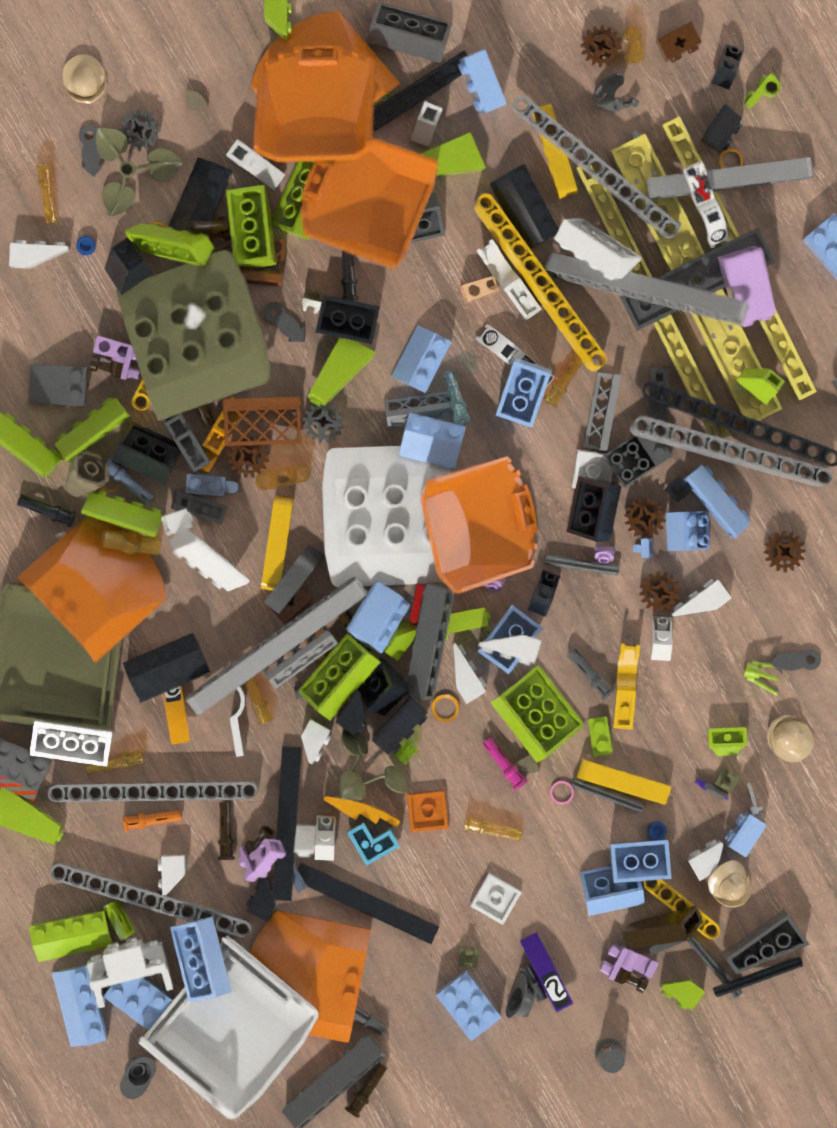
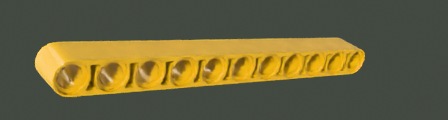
M482 194L474 203L475 212L584 365L590 371L599 370L606 363L605 353L495 199L490 194ZM480 201H485L488 204V208L481 206ZM492 217H497L499 224L494 223ZM503 232L508 233L510 235V239H506L503 236ZM514 248H519L521 255L516 254ZM525 263L532 266V271L526 269ZM536 279L542 280L544 286H539ZM547 295H552L555 302L548 300ZM559 310L565 312L566 318L559 315ZM570 326H574L577 329V333L571 332ZM581 341L587 343L588 349L582 347ZM592 357H596L599 360V365L593 363Z

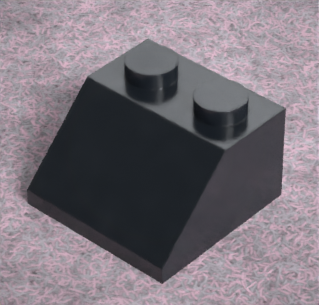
M724 104L702 137L701 142L718 153L722 150L726 151L732 142L729 140L733 133L737 134L742 127V124H740L742 118L728 105Z
M128 237L112 247L104 268L121 295L153 274Z
M380 658L378 666L360 685L359 689L368 711L385 716L409 691L403 677L383 658Z
M359 689L354 692L335 720V723L353 735L357 732L361 733L366 726Z

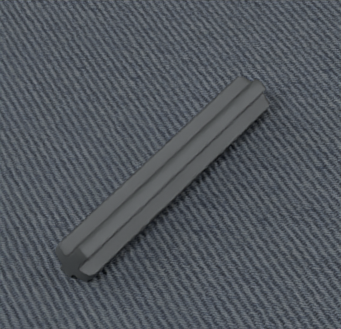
M546 554L544 558L545 565L617 576L620 569L619 565Z
M579 778L573 779V788L638 812H642L644 809V802Z
M696 935L688 939L691 947L722 984L733 980ZM742 990L731 992L734 998H737L742 994Z

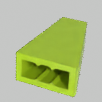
M471 132L421 153V155L438 161L436 177L479 172L486 168Z
M339 338L309 392L308 397L310 401L315 405L325 406L372 361L376 352L356 341Z
M1 787L0 826L55 845L57 841H61L64 833L61 830L62 824L28 799Z

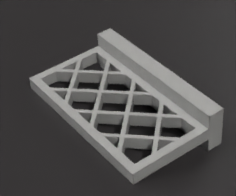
M326 625L320 628L325 631L320 636L314 637L315 633L305 639V641H308L305 647L299 648V643L288 651L293 653L287 660H283V655L273 663H277V666L272 671H268L269 666L263 669L266 677L275 688L281 686L338 644Z

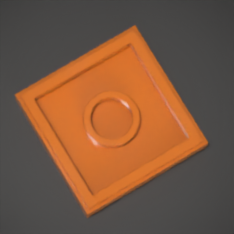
M445 790L407 794L411 832L449 828Z

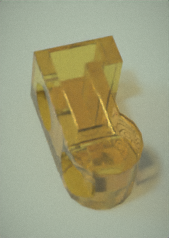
M629 26L623 33V40L627 44L628 54L623 56L624 65L644 61L640 30L635 26Z

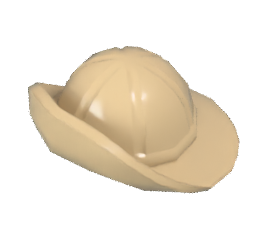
M76 55L67 61L62 75L63 84L69 96L80 103H93L98 100L105 92L107 85L106 74L100 62L90 55Z
M791 715L781 716L772 721L768 729L767 740L772 751L779 758L788 762H799L809 756L814 747V737L807 724Z
M735 860L720 865L711 874L708 881L711 895L726 907L744 905L751 893V884L747 871L741 863Z

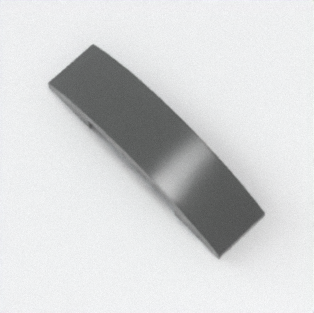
M309 544L264 603L279 614L325 555Z

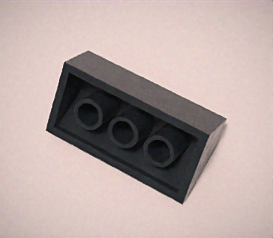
M198 157L168 227L176 231L182 232V230H186L189 232L188 226L190 221L213 220L233 175V171ZM208 232L194 233V234H195V235H198V234L207 235Z
M525 164L490 183L505 215L530 249L557 235L559 229Z
M194 633L122 663L140 703L211 673Z

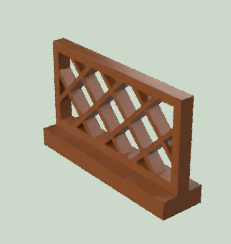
M209 233V241L212 245L213 238H219L225 242V245L219 250L213 247L215 253L224 250L226 247H229L233 252L230 245L232 243L231 234ZM274 238L275 244H282L281 251L276 254V262L280 265L279 272H271L267 266L260 267L258 270H251L250 267H246L247 269L239 267L247 284L282 287L286 239Z
M300 397L223 399L224 445L301 444ZM296 409V418L292 422L283 416L287 410ZM268 410H274L279 415L273 423L264 416ZM235 411L241 417L233 425L228 420L227 412ZM249 411H255L260 416L253 424L245 417ZM280 417L289 424L283 432L274 426ZM242 418L251 426L244 434L236 427ZM261 418L270 425L264 433L255 427V424ZM271 427L280 434L276 440H270L265 436ZM290 427L297 432L296 440H289L284 435ZM233 428L242 436L237 442H229L228 434ZM252 428L261 435L256 441H251L245 436Z

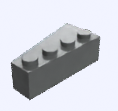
M783 909L723 952L722 955L734 972L738 974L756 967L760 963L768 960L771 961L780 955L791 953L797 948L810 944L789 914Z

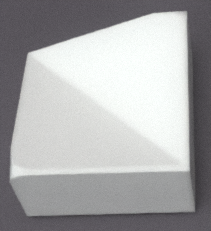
M190 304L189 313L185 317L184 322L189 328L195 329L206 316V313L198 306Z

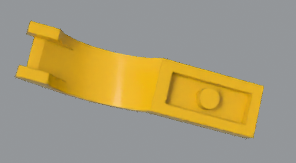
M625 643L620 645L613 728L633 729L640 644H636V647L625 646Z

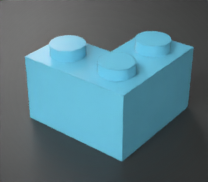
M363 821L347 831L366 866L400 847L391 828L373 837Z

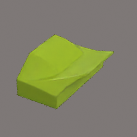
M746 727L707 728L708 748H711L716 756L738 755L739 751L747 746Z

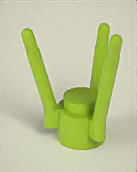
M754 660L752 663L747 662L743 675L747 677V681L757 684L774 695H778L777 691L757 680L761 676L778 681V677L761 672L762 668L759 667L773 666L770 663Z

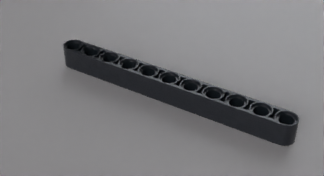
M647 382L641 388L642 396L650 401L827 467L837 465V451L835 449L656 382ZM648 385H652L655 388L653 396H649L645 392V388ZM665 392L672 393V402L668 403L664 400L663 395ZM683 399H689L691 401L690 409H684L682 407L681 403ZM703 405L709 408L707 416L700 414L699 410ZM720 412H724L727 415L725 423L719 422L717 418ZM738 419H742L745 422L743 430H739L736 427ZM756 426L763 428V434L760 437L754 434ZM775 432L781 435L779 443H775L772 440V435ZM793 439L799 442L797 450H793L790 447V442ZM810 446H814L817 449V454L814 457L808 454ZM828 453L835 455V461L832 464L826 460Z

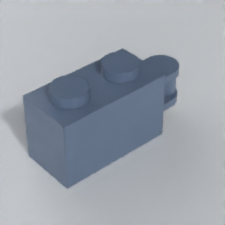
M187 474L185 493L225 496V493H236L239 490V485L236 482L226 481L227 477Z

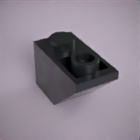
M726 44L711 83L729 90L738 71L744 51Z
M542 570L528 607L529 611L546 617L561 576Z
M266 876L263 880L259 878L254 887L257 889V892L254 896L250 895L246 906H248V913L267 922L277 902L272 900L273 890L269 877Z

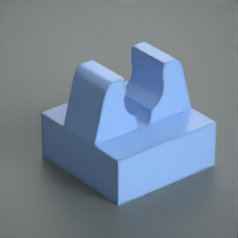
M653 538L641 539V544L633 545V552H641V558H652Z

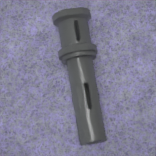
M576 648L567 655L591 682V687L601 694L603 700L616 690L615 687H611L608 684L604 675H599Z

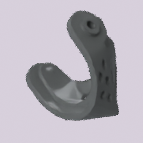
M614 73L604 78L598 84L593 94L595 106L613 112L630 106L636 108L639 105V101L633 97L623 103L620 100H614L616 90L624 84L625 77L621 73ZM606 93L607 96L605 97L604 101H601V98Z

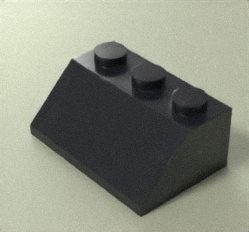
M323 295L315 333L372 345L380 306Z
M131 421L117 445L112 460L165 485L181 450L175 441Z
M578 476L566 532L595 542H610L622 486L608 481Z
M410 696L372 737L371 741L388 755L391 752L395 754L402 746L399 743L404 738L408 740L415 732L413 728L417 724L421 726L428 718L426 714L428 712Z

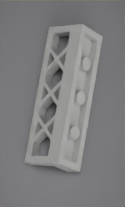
M597 373L584 448L607 451L622 375ZM601 377L612 379L611 387L605 391L600 386ZM601 395H604L608 400L607 406L600 410L596 400ZM600 413L604 423L599 428H596L592 422L593 417ZM595 432L601 438L599 446L588 444L589 437Z
M460 389L384 401L388 430L406 428L409 413L441 421L464 419ZM457 396L458 401H447L449 397ZM430 400L438 401L436 404H428ZM411 403L419 404L417 407L413 408L409 406ZM390 406L400 407L398 410L389 411Z

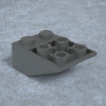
M634 435L603 457L625 488L671 458L672 454L665 444Z

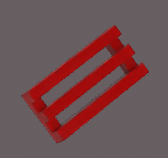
M418 584L416 586L410 622H418L425 585Z

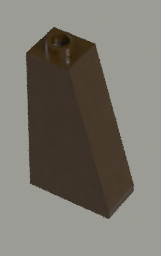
M691 906L630 923L622 934L628 949L687 941L703 921L697 906Z

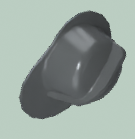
M520 973L514 981L505 1011L508 1018H512L515 1015L527 1017L533 1007L534 995L527 988V978L524 973Z
M138 1056L126 1063L125 1073L120 1083V1091L123 1096L128 1099H136L144 1094L156 1072V1064L153 1059L146 1056Z

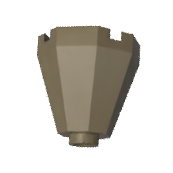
M83 451L71 460L66 479V490L70 495L76 497L97 490L109 481V466L101 462L102 458L98 454Z

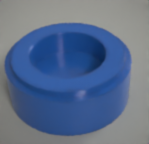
M83 236L78 239L76 248L80 254L89 256L95 252L96 243L91 237Z
M654 821L648 826L647 832L651 839L662 840L667 834V828L662 822Z

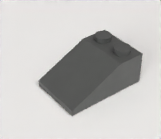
M31 365L28 403L86 407L89 369L86 367Z

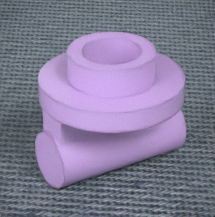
M596 545L595 559L599 563L605 564L613 561L615 547Z
M506 578L490 582L484 586L490 592H500L503 589Z

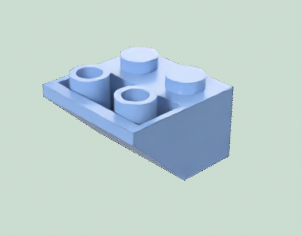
M708 511L666 513L667 551L710 549Z
M745 811L744 814L740 813L737 817L735 828L733 830L730 829L726 834L725 844L747 857L767 825Z

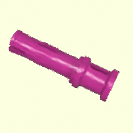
M492 737L482 743L504 772V778H507L514 786V791L528 782V779H524L518 771V766L512 765Z

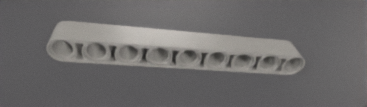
M811 158L706 171L712 192L806 180L814 177ZM685 174L654 177L646 180L650 200L692 195Z

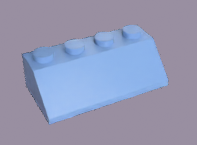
M701 464L682 480L692 489V492L729 537L736 538L751 524L748 521L750 517L744 510L740 511L737 508L738 502L732 495L728 496L724 492L725 486L719 480H714L712 477L714 473L707 465L704 467Z
M213 917L170 927L189 1002L215 998L232 992Z
M87 964L52 972L70 1046H84L106 1041L108 1034L101 1008H98L94 990H91L90 975Z

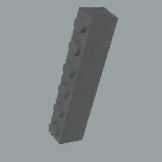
M438 582L426 583L423 591L424 598L420 608L419 624L416 627L417 634L412 647L413 654L409 663L408 679L405 682L409 691L406 695L423 701L434 699L455 595L447 585Z
M368 1035L367 1037L363 1036L360 1038L353 1049H348L342 1054L343 1058L338 1062L335 1061L330 1064L327 1072L318 1075L313 1080L314 1083L311 1086L303 1088L295 1100L291 1099L284 1105L285 1108L282 1110V1113L294 1128H304L386 1056V1053L372 1037Z

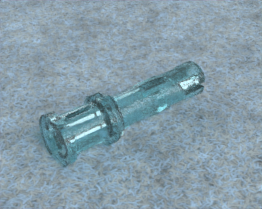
M447 371L443 374L451 400L450 410L454 414V424L462 426L467 424L471 417L467 414V403L461 397L455 372Z

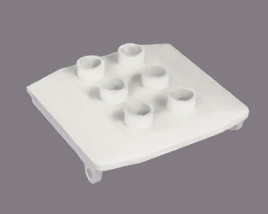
M401 446L332 448L328 450L323 472L322 498L324 551L331 583L339 587L353 577H357L363 586H372L375 580L383 585L444 583L437 575L420 499L427 480L450 473V468L399 456Z
M227 935L221 939L220 948L232 992L215 998L189 1002L184 987L146 1035L139 1039V1044L225 1117L235 1119L261 1097L304 1044L318 1019L319 1013L313 1005Z

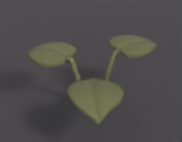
M98 128L96 147L99 155L109 162L115 160L118 156L121 162L119 171L123 176L122 185L119 182H110L103 189L102 199L109 216L121 214L133 204L135 199L134 190L125 185L127 177L134 175L136 169L150 167V174L155 179L165 181L174 176L182 165V160L177 154L170 150L159 148L149 153V164L135 166L131 161H124L121 155L128 148V140L125 134L116 129Z
M342 729L341 740L343 747L351 755H357V759L352 769L345 771L341 775V799L361 800L365 798L367 794L365 785L380 778H385L386 786L394 792L408 793L410 791L405 775L394 766L386 767L384 770L385 774H380L362 782V776L359 773H354L362 758L361 755L368 754L367 742L358 732L353 735L346 729Z

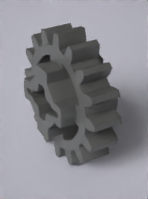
M137 109V114H134L131 110V116L124 115L125 122H119L123 128L118 130L125 134L132 151L135 147H137L139 152H141L142 147L149 150L148 145L155 146L153 140H159L156 133L160 132V129L155 127L159 122H153L155 116L152 114L148 117V111L146 110L143 114H141L140 109ZM138 118L146 119L148 122L142 123ZM132 122L131 128L127 130L128 124ZM136 123L138 124V126H140L141 129L144 128L142 130L143 138H141V136L136 132ZM152 130L151 136L147 140L146 136ZM130 139H139L141 143H135Z
M328 403L325 406L317 405L316 408L311 405L312 411L305 412L308 418H303V422L307 423L303 426V429L309 430L306 435H312V441L316 438L319 439V444L322 443V440H326L328 444L329 438L336 440L335 434L341 435L342 432L339 428H344V424L340 423V421L344 420V417L338 416L341 412L340 409L335 411V405L333 404L331 407H328ZM322 411L319 416L312 417L316 412ZM328 412L334 415L336 421L328 416ZM322 418L326 419V422L329 423L325 424V427H321V423H318V421H322ZM311 425L316 426L319 430L318 434L313 431ZM334 429L333 432H331L328 435H325V432L327 430Z

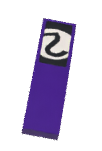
M537 932L521 940L520 943L555 1011L559 1012L574 1004Z

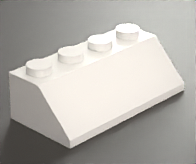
M584 218L564 219L554 239L560 243V247L575 253L574 256L576 258L587 261L591 268L600 270L604 273L603 276L609 280L623 278L642 258Z
M184 525L169 542L174 548L172 552L180 559L184 556L187 559L185 562L193 569L198 567L200 569L198 572L206 579L208 577L212 578L211 583L218 589L223 587L230 591L248 584L250 581L233 564Z
M35 720L30 755L107 766L112 732Z

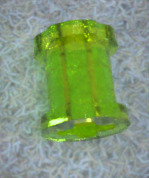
M408 740L405 742L406 745L399 752L395 753V756L405 765L408 764V761L415 753L418 754L420 752Z

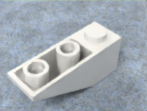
M238 139L226 154L227 158L274 191L285 176L284 173Z
M15 240V243H10L9 266L11 268L31 269L70 251V247L65 246L64 242H54V245H46L45 241H34V244H27L26 240Z
M710 579L703 585V590L699 593L697 590L688 596L689 600L684 604L682 602L678 603L672 608L673 612L670 614L672 616L717 610L732 599V597L719 580L713 581V579Z
M525 635L479 642L482 651L492 654L494 650L500 652L501 657L510 660L513 656L519 658L518 662L529 665L530 662L535 663L541 640Z
M453 643L456 688L466 704L484 694L486 692L484 688L487 685L482 677L477 678L474 673L477 669L472 661L467 662L464 655L467 653L462 645L457 646L456 643Z
M297 824L294 853H298V856L309 857L310 854H314L316 825Z

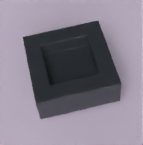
M677 476L664 490L678 503L692 489Z

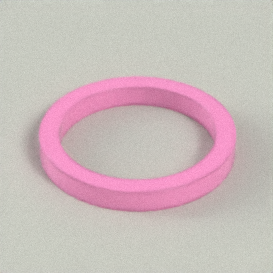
M557 781L550 789V796L555 803L564 805L572 800L574 790L570 783ZM564 783L571 788V797L567 801L559 802L554 799L552 792L557 784Z

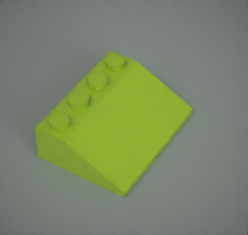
M0 413V445L42 477L50 478L63 461L60 458V452L53 447L51 450L48 449L43 439L39 436L34 438L30 435L31 430L23 424L21 426L17 425L14 422L16 419L9 413L5 415Z
M539 664L490 702L537 763L547 758L585 726Z

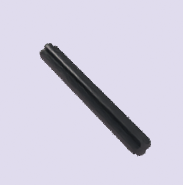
M796 957L713 988L715 997H720L803 966L802 959Z

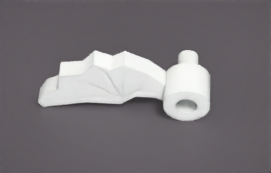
M747 783L753 804L750 810L752 815L759 814V811L763 810V807L757 808L751 784Z

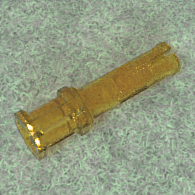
M52 164L35 166V169L38 171L39 182H37V185L41 187L46 223L57 222L52 188L55 183L52 180L51 174Z
M575 353L558 381L551 384L552 388L547 396L542 398L554 408L558 407L557 403L562 395L567 393V386L583 363L577 353Z
M253 676L245 682L253 704L252 710L255 711L258 718L259 726L274 720V718L271 717L267 708L268 703L266 700H263Z
M138 748L137 751L122 752L120 756L109 758L107 766L87 763L85 767L87 775L90 776L123 767L128 769L132 765H144L145 760L142 749Z
M469 815L466 816L463 832L479 833V836L488 834L519 842L521 840L522 830L487 823L486 819L478 820L470 818Z

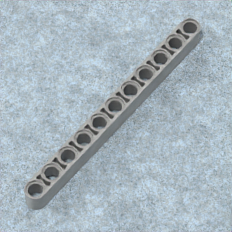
M525 96L515 98L512 109L516 115L663 237L670 239L677 235L679 225L673 218ZM523 101L527 107L525 110H519L516 107V103ZM538 113L541 116V121L538 123L533 122L531 115ZM554 126L556 133L554 135L547 134L546 127ZM568 138L571 141V146L563 147L561 139ZM579 150L584 151L586 158L583 160L577 159L576 152ZM592 163H598L601 167V170L599 172H593L590 168V165ZM607 175L614 176L615 183L612 185L608 184L605 177ZM623 187L628 188L630 196H622L620 189ZM635 201H644L645 208L638 209L635 206ZM657 212L660 220L657 222L652 221L650 213ZM667 224L673 225L675 229L673 234L666 233L665 226Z
M549 253L544 266L545 271L553 278L732 324L742 325L749 308L746 302L632 272H628L621 279L609 280L603 276V272L591 268L587 261L557 253Z
M638 417L630 424V431L635 436L815 487H822L832 481V472L825 467L649 417ZM637 422H641L644 425L643 431L638 429ZM656 427L662 430V436L656 434ZM674 432L680 435V441L674 439ZM692 437L698 440V446L693 445ZM711 442L716 445V447H717V450H716V451L711 450V448H710V443H711ZM728 448H732L734 450V456H731L728 453ZM747 453H750L752 455V462L748 461V459L746 458ZM765 458H768L770 460V467L766 466L764 462ZM783 463H786L788 465V472L783 470ZM801 468L806 470V477L801 475ZM819 473L823 474L824 482L819 480Z
M357 577L349 579L195 689L185 700L197 715L203 713L366 596L367 591Z
M250 780L57 783L48 790V797L53 802L253 799L257 795L258 785ZM210 785L214 786L216 788V794L212 796L208 795L206 792V787ZM232 785L236 790L235 794L228 795L225 792V787ZM252 785L255 789L254 794H246L244 787ZM77 787L81 790L82 794L80 797L73 796V788ZM93 787L100 789L101 795L99 797H94L91 794ZM112 787H117L120 790L118 797L111 795L110 789ZM137 787L139 795L136 797L132 796L129 789ZM149 787H156L159 791L158 795L151 796L148 791ZM168 787H176L178 794L176 796L169 795ZM187 787H196L197 794L194 796L189 795ZM54 788L62 790L60 798L53 795Z
M64 862L56 863L50 870V876L55 881L188 922L202 919L201 914L208 912L213 917L216 930L237 937H247L252 929L251 922L246 918L168 894L162 895L161 892ZM56 867H62L64 869L63 876H57L55 874ZM74 873H81L83 880L76 882L73 879ZM98 878L101 881V886L98 888L93 887L91 880ZM111 884L119 886L120 890L118 893L110 891ZM131 889L136 890L138 897L131 899L128 896V891ZM148 895L155 896L156 903L153 905L149 904L146 901V897ZM166 901H172L175 908L168 910L164 904ZM186 906L191 907L193 914L190 916L185 915L183 908ZM223 917L227 918L230 921V925L223 927L220 925L219 920ZM245 923L248 926V931L240 932L238 925Z

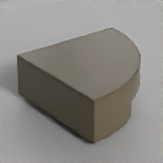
M186 90L189 110L208 108L206 100L201 94L196 91Z
M530 754L514 763L523 772L535 773L540 771Z

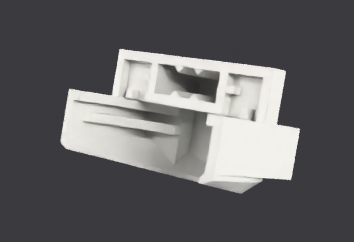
M135 937L127 939L126 943H111L104 949L103 955H94L87 962L90 975L89 983L91 990H94L98 1008L105 1007L103 987L162 973L166 990H172L174 987L163 942H158L157 940L145 944L142 939L137 940ZM145 958L150 960V964H146Z

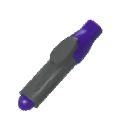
M696 778L694 783L722 800H728L727 793L707 781Z

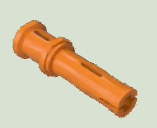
M180 809L146 815L142 812L133 816L122 815L125 832L136 828L142 830L149 825L182 821Z

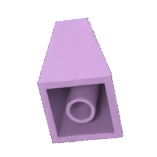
M751 246L717 257L728 297L744 301L749 305L742 327L754 324L753 321L758 319L761 321L771 319V315L776 314L762 249Z

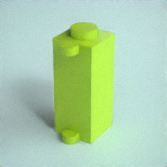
M480 607L451 613L447 634L485 627L486 632H489L488 622L492 621L490 610Z

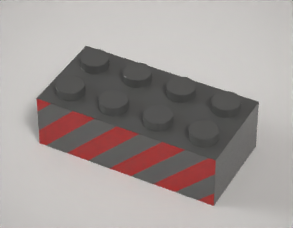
M0 738V787L35 801L50 770L52 760L30 755L29 750Z

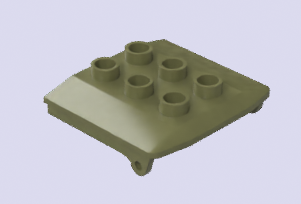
M222 250L211 254L205 267L187 263L146 278L123 295L116 289L123 320L146 391L158 421L249 388L259 387L266 384L270 379V364L263 332L246 280L230 252ZM190 304L198 306L206 313V316L195 329L189 328L184 322L185 317L189 313Z
M14 582L7 583L3 587L0 596V721L35 725L36 720L110 731L122 640L97 663H94L84 647L25 585Z

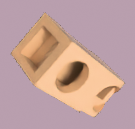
M490 276L464 284L460 287L466 304L499 291L495 276Z

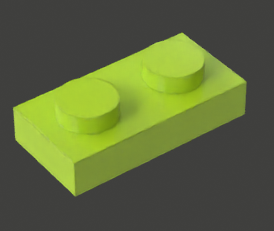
M607 716L588 719L593 757L613 754Z
M115 899L103 907L120 941L136 932L120 900Z

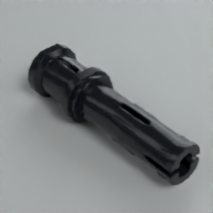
M342 250V299L359 300L356 290L358 280L355 278L354 254Z
M23 494L20 495L17 506L51 517L52 521L62 522L70 528L76 516V511H67L59 505L54 507Z

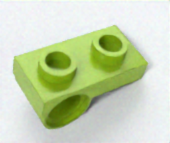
M772 73L768 77L764 75L757 83L760 87L756 91L751 90L745 97L747 102L744 105L749 110L762 95L772 98L780 91L781 84ZM768 83L774 84L776 91L769 92L766 89V85Z

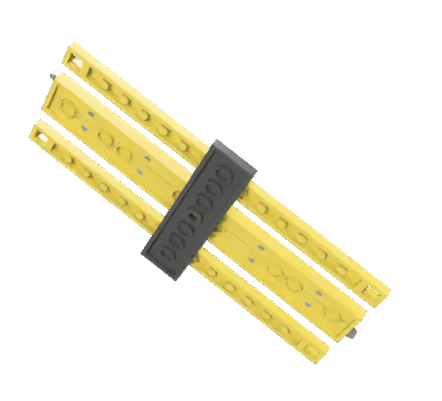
M680 116L662 125L683 168L700 161L702 162ZM634 131L633 140L610 151L622 177L647 198H649L646 180L666 176L646 134L640 135L637 131ZM592 163L590 165L591 170L599 172L596 163ZM577 167L576 170L609 236L642 257L611 193L585 173L584 170ZM717 191L713 192L723 214L729 241L720 242V247L706 254L677 197L651 200L679 225L677 235L668 239L646 223L670 271L656 279L726 296L723 290L726 286L717 257L756 246L762 249L765 266L775 262L758 228L739 236ZM635 201L638 209L645 208L644 201ZM657 212L650 213L652 221L657 222L660 220ZM667 224L665 226L666 233H674L673 225ZM643 257L629 271L653 278ZM623 295L620 296L636 331L652 323L654 324L688 394L716 405L671 315L678 311V309ZM776 311V314L771 315V319L765 321L758 320L798 400H801L817 391ZM691 313L740 414L759 421L781 410L782 407L776 395L767 404H764L736 381L745 368L762 369L741 325ZM705 405L700 407V414L707 416L709 408ZM719 413L717 417L719 422L725 423L721 414ZM702 420L709 435L719 438L731 435L728 429L720 426L717 427V425Z

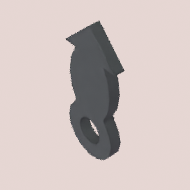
M87 125L79 132V139L83 144L82 159L86 165L81 167L94 177L104 164H100L101 156L96 147L98 129L92 125ZM89 131L94 133L92 140L85 138V134Z
M273 302L267 305L265 317L269 322L277 324L282 334L291 338L288 342H304V326L300 328L296 319L287 315L285 308L280 303ZM273 308L279 309L280 315L278 317L271 316Z
M812 649L805 650L803 653L787 652L782 655L779 651L770 664L782 674V669L786 671H794L800 668L814 670L819 667L821 657L817 651ZM808 655L814 657L815 660L813 664H808L806 662V657Z

